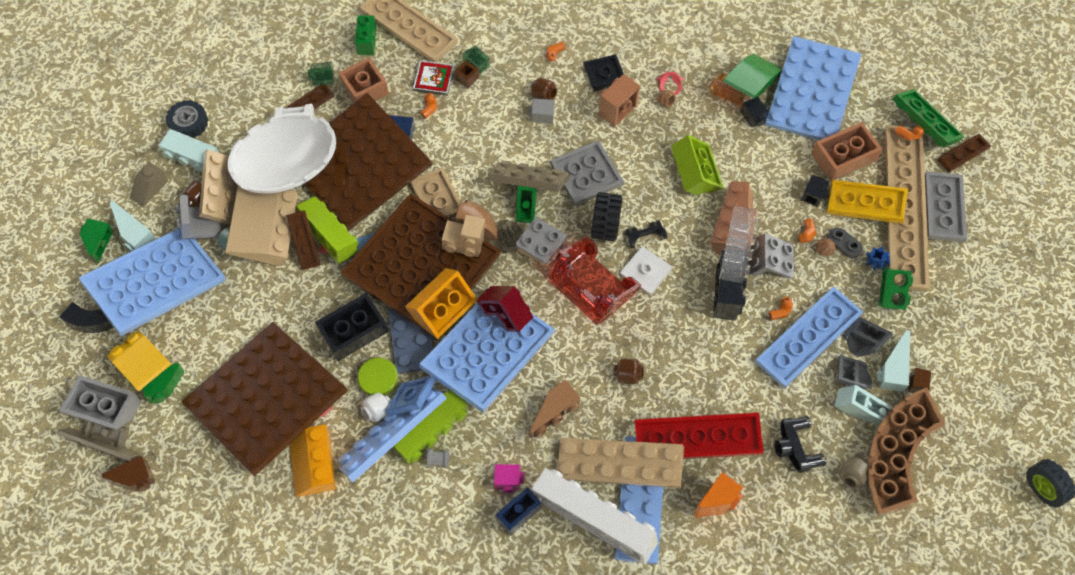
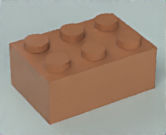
M860 122L817 141L811 154L828 179L832 181L877 161L882 148L863 122Z

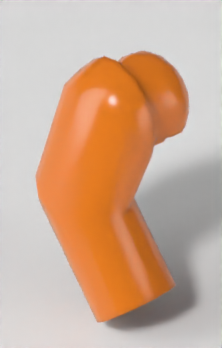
M561 41L548 47L546 52V59L548 61H555L557 53L565 50L564 42Z
M428 93L424 97L426 108L420 114L425 119L437 109V99L432 93Z
M899 125L894 133L910 141L920 139L924 129L916 126L914 130H907Z
M811 218L804 220L806 230L798 236L801 243L810 242L816 236L815 226Z
M790 297L782 298L779 308L768 312L770 320L789 316L793 308Z

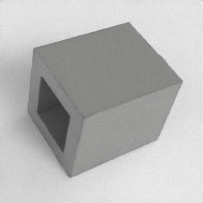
M533 98V106L529 105V116H532V122L553 124L555 100Z

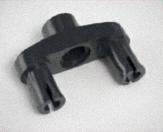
M809 416L782 419L780 422L782 439H777L774 442L778 457L788 456L792 465L799 473L808 472L812 468L826 466L827 463L826 458L821 459L825 457L823 453L807 457L796 431L811 428V421H806L810 419Z

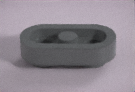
M839 227L830 230L827 238L831 239L835 247L849 258H856L861 254L862 244L848 232Z

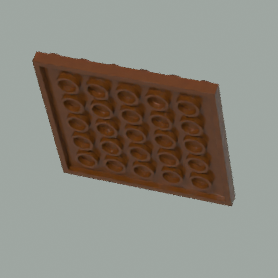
M367 93L329 122L336 136L334 154L324 169L304 184L320 202L323 201L330 213L333 212L340 224H344L347 230L350 231L432 166L433 163Z
M410 193L343 269L341 277L431 335L414 320L405 306L445 268L457 270L472 291L499 258L501 250L484 239L479 257H469L462 253H451L442 249V237L447 220L455 221Z
M272 322L181 402L255 477L348 390L338 379Z

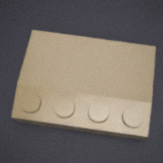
M238 186L225 254L282 266L288 257L291 230L286 215L295 213L298 192L286 190L263 194L250 192Z

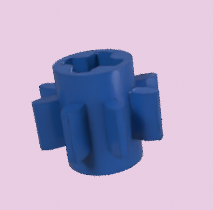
M873 247V251L867 253V266L872 265L873 271L876 269L883 270L885 265H890V260L888 259L890 252L885 253L883 247Z

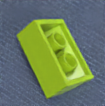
M686 135L671 145L673 157L678 166L677 170L683 181L682 186L686 192L698 195L724 189L708 143Z

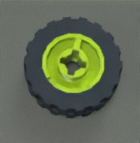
M1042 459L1026 471L1028 485H1030L1031 489L1044 504L1060 508L1075 497V485L1072 478L1055 461Z

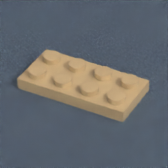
M207 149L204 152L199 217L230 225L238 185L233 181L228 171L229 156Z

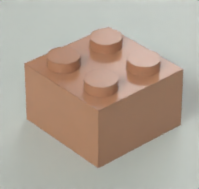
M370 57L338 73L341 85L353 103L357 102L367 93L375 101L389 94L386 80Z
M625 74L620 78H616L608 89H604L600 94L599 116L615 127L638 106L640 85Z

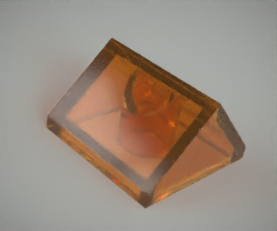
M719 72L712 79L709 94L742 106L747 95L724 83L723 80L728 74Z

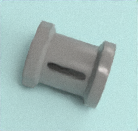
M429 448L427 467L438 465L448 468L450 450L433 451Z

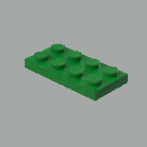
M915 89L896 94L892 99L896 106L904 110L913 122L922 127L924 133L929 134L938 146L945 148L960 142L965 137Z

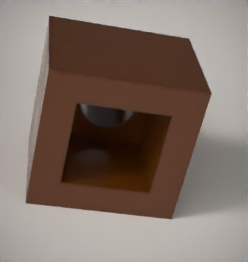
M465 60L454 71L455 80L469 88L479 78V69Z
M914 368L909 374L908 392L914 393L926 387L929 391L931 371Z

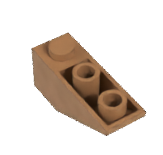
M566 379L549 391L530 430L531 438H534L536 435L537 437L542 436L546 433L548 426L551 424L557 425L563 420V415L568 412L571 414L579 408L580 396Z

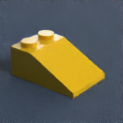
M139 330L131 333L125 342L120 346H115L110 351V354L107 355L109 360L138 391L171 365L163 354Z

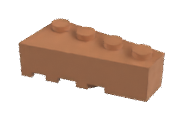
M731 181L710 242L715 254L720 255L722 250L745 253V258L752 259L751 234L753 229L754 195L749 182Z

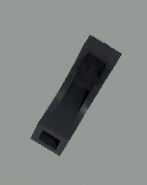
M73 302L59 316L65 324L83 333H100L114 328L100 309L85 310Z

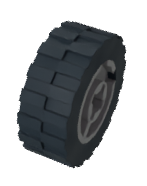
M183 100L182 102H177L167 111L166 123L169 129L195 138L200 136L208 126L207 114L203 106L196 101Z

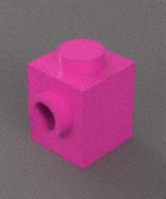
M495 464V489L503 490L504 493H515V490H520V484H524V471H520V465Z

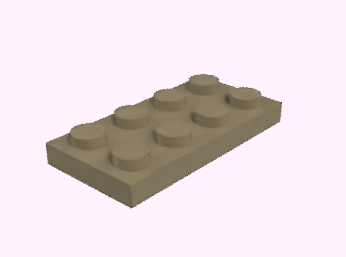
M501 161L488 173V180L558 192L569 181L570 173L564 172L561 169L548 170L543 166L530 167L524 163L517 165L512 164L510 161Z

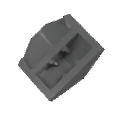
M860 317L845 332L844 337L850 352L855 356L862 357L876 353L893 333Z
M840 355L834 379L846 385H857L864 390L871 389L872 379L867 371V364Z

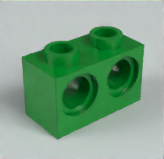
M357 15L355 35L357 55H375L377 34L375 16Z
M883 267L878 306L891 309H907V305L910 304L911 300L909 286L913 284L912 271ZM900 274L902 277L901 282L895 284L894 278ZM898 293L899 300L896 303H892V296Z

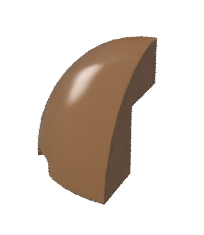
M465 200V203L460 204L456 215L457 223L464 224L466 215L485 219L484 240H498L496 222L487 209L470 200Z

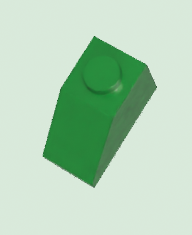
M518 185L516 222L532 223L535 219L537 188Z
M87 218L85 224L80 229L79 235L90 257L94 262L99 263L114 231L106 222Z
M179 362L167 367L142 388L145 398L150 403L158 404L171 396L184 374V369Z

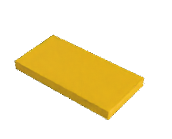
M832 180L827 213L903 224L908 189Z

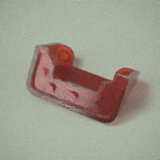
M586 236L558 252L548 275L551 283L594 323L602 324L631 299L642 285L630 276L622 281L617 279L595 259L598 254L597 245Z

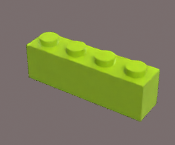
M314 196L296 205L297 212L306 211L312 235L338 264L358 253L356 237L348 232L344 224H340L333 212L330 213L323 201L320 202Z
M450 389L444 394L447 399L392 447L408 465L411 462H417L427 447H434L438 442L437 438L442 434H448L453 428L452 425L457 420L460 422L468 415V404Z

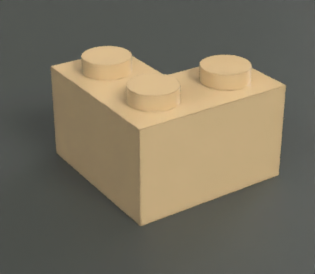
M466 215L464 224L447 220L442 237V249L451 253H462L469 257H479L484 239L485 219Z

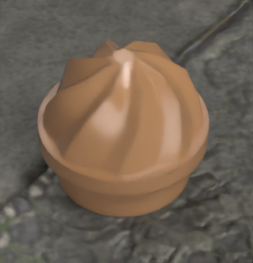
M663 90L658 94V102L661 106L671 107L675 103L676 96L673 94V91Z
M824 238L818 241L816 249L820 255L830 256L835 252L836 247L831 239Z

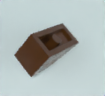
M139 456L102 474V477L107 482L135 492L145 491L150 488L151 484L155 483L148 461L143 456Z

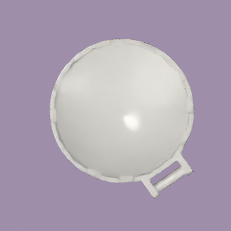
M312 104L293 108L277 107L274 117L269 119L270 122L262 126L257 124L247 131L248 135L243 140L239 139L229 155L228 171L238 186L250 192L267 194L295 188L315 177L329 163L336 148L335 133L325 119L313 117L314 107Z

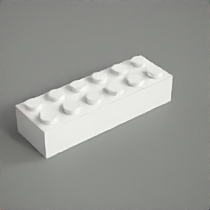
M547 468L543 470L532 487L533 493L543 505L643 565H646L658 544L654 527L646 522L643 524L635 520L636 517L627 511L624 513L617 510V506L610 501L603 502L598 499L599 496L593 491H584L576 481L572 479L567 481L562 478L563 475L557 470L552 469L550 471Z

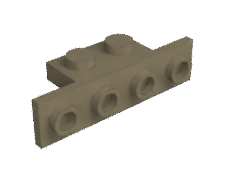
M88 422L85 433L71 427L58 431V435L64 436L67 441L80 442L86 448H96L101 450V453L104 455L119 457V460L123 462H129L142 455L124 448L130 429L125 426L113 430Z

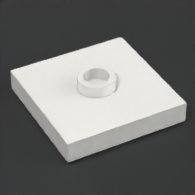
M641 247L620 272V276L651 296L670 273L673 266L644 247Z

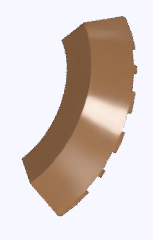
M927 387L914 392L897 404L881 422L873 438L868 460V479L873 503L878 515L892 514L912 507L918 502L910 474L914 454L924 438L939 431L945 425Z

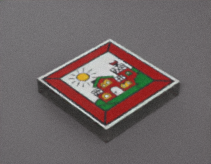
M420 60L413 91L448 96L455 69L454 65Z

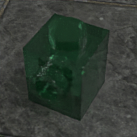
M476 45L467 49L462 54L463 62L466 60L478 68L479 75L490 67L489 56Z
M332 62L311 64L310 70H308V78L312 80L313 86L334 84L335 75Z

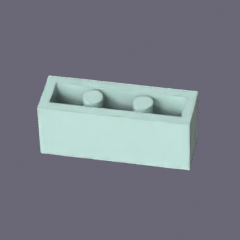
M172 129L168 131L158 145L165 158L169 160L174 158L184 166L191 165L201 173L203 172L204 152L207 149L218 152L216 147Z

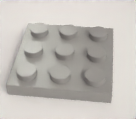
M599 140L550 161L553 170L561 169L564 172L570 173L569 181L563 187L575 207L596 198L598 192L607 193L624 185V180Z

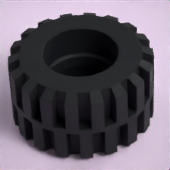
M598 192L596 195L591 229L593 239L615 241L617 239L623 200L622 195Z

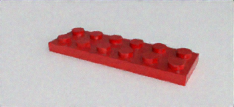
M759 412L635 419L636 442L681 444L684 446L683 459L764 454Z

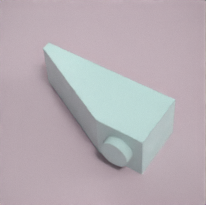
M113 200L110 202L120 235L125 241L124 246L130 252L156 240L148 228Z
M909 330L904 332L882 368L877 371L876 380L880 382L879 388L904 392L909 386Z
M857 385L839 388L834 406L848 415L878 425L894 408Z

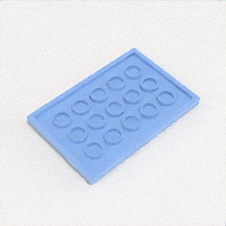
M793 36L765 125L817 141L838 133L861 53Z
M176 229L79 277L82 286L120 336L226 281L224 274L194 238L182 239L181 229Z
M477 303L420 363L419 368L477 410L484 413L554 334L555 329L532 314L533 318L520 332L506 331L498 316H486Z

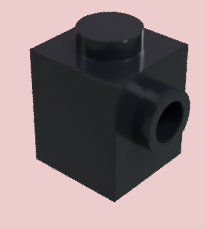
M756 97L755 99L752 98L743 102L740 112L750 127H754L756 125L762 126L767 121L769 109L759 97Z
M812 175L801 201L818 207L822 199L826 200L830 191L827 189L829 181Z

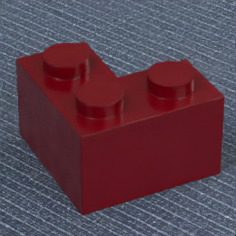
M490 286L476 300L486 316H498L506 331L520 332L533 318L529 306L524 302L520 291L515 286Z

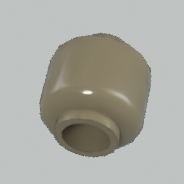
M849 458L840 471V478L843 484L851 489L865 486L868 480V464L865 460Z

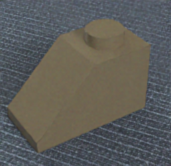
M148 162L136 174L130 198L144 207L168 182L163 170Z

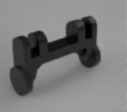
M660 220L656 221L657 226H655L654 222H650V228L638 231L636 227H633L632 233L629 229H626L631 249L635 248V242L640 237L650 234H657L667 239L666 229L663 228Z

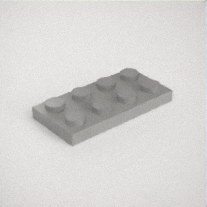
M925 172L927 239L965 243L967 240L963 175Z

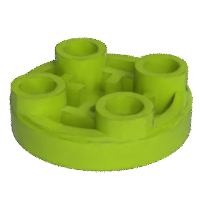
M385 358L369 359L358 371V383L363 392L370 396L375 393H381L384 396L390 394L398 382V373L395 365Z

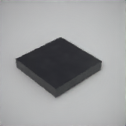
M616 54L583 62L593 92L609 88L616 78H620L624 74Z

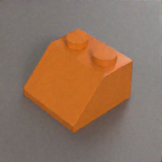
M722 472L699 503L693 516L699 518L726 514L729 509L733 512L743 497L740 494L743 486Z

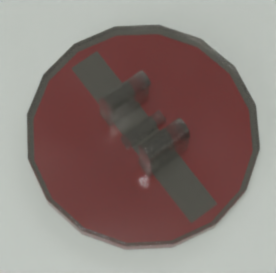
M509 220L496 222L498 240L487 241L500 249L501 253H509L518 249L516 242L523 234L522 228L517 223Z

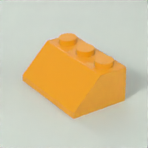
M445 268L405 307L418 324L438 339L476 302L477 298L457 270Z
M326 424L308 427L290 444L295 497L337 490L330 431Z

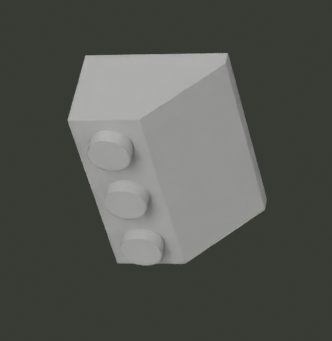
M79 375L59 411L117 430L133 419L141 401L134 392Z

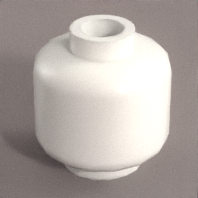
M375 393L364 399L361 407L363 417L367 421L375 423L384 419L388 414L386 409L391 400L387 395L384 396L381 393Z

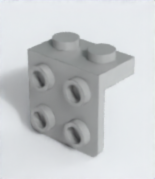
M180 195V203H176V214H180V217H177V229H181L182 239L218 238L221 233L220 222L199 217V207H188V195Z
M535 217L516 242V246L542 263L547 264L558 249L564 250L567 246V235Z
M766 233L752 240L750 275L758 276L766 271H771L786 278L794 277V251L792 244Z

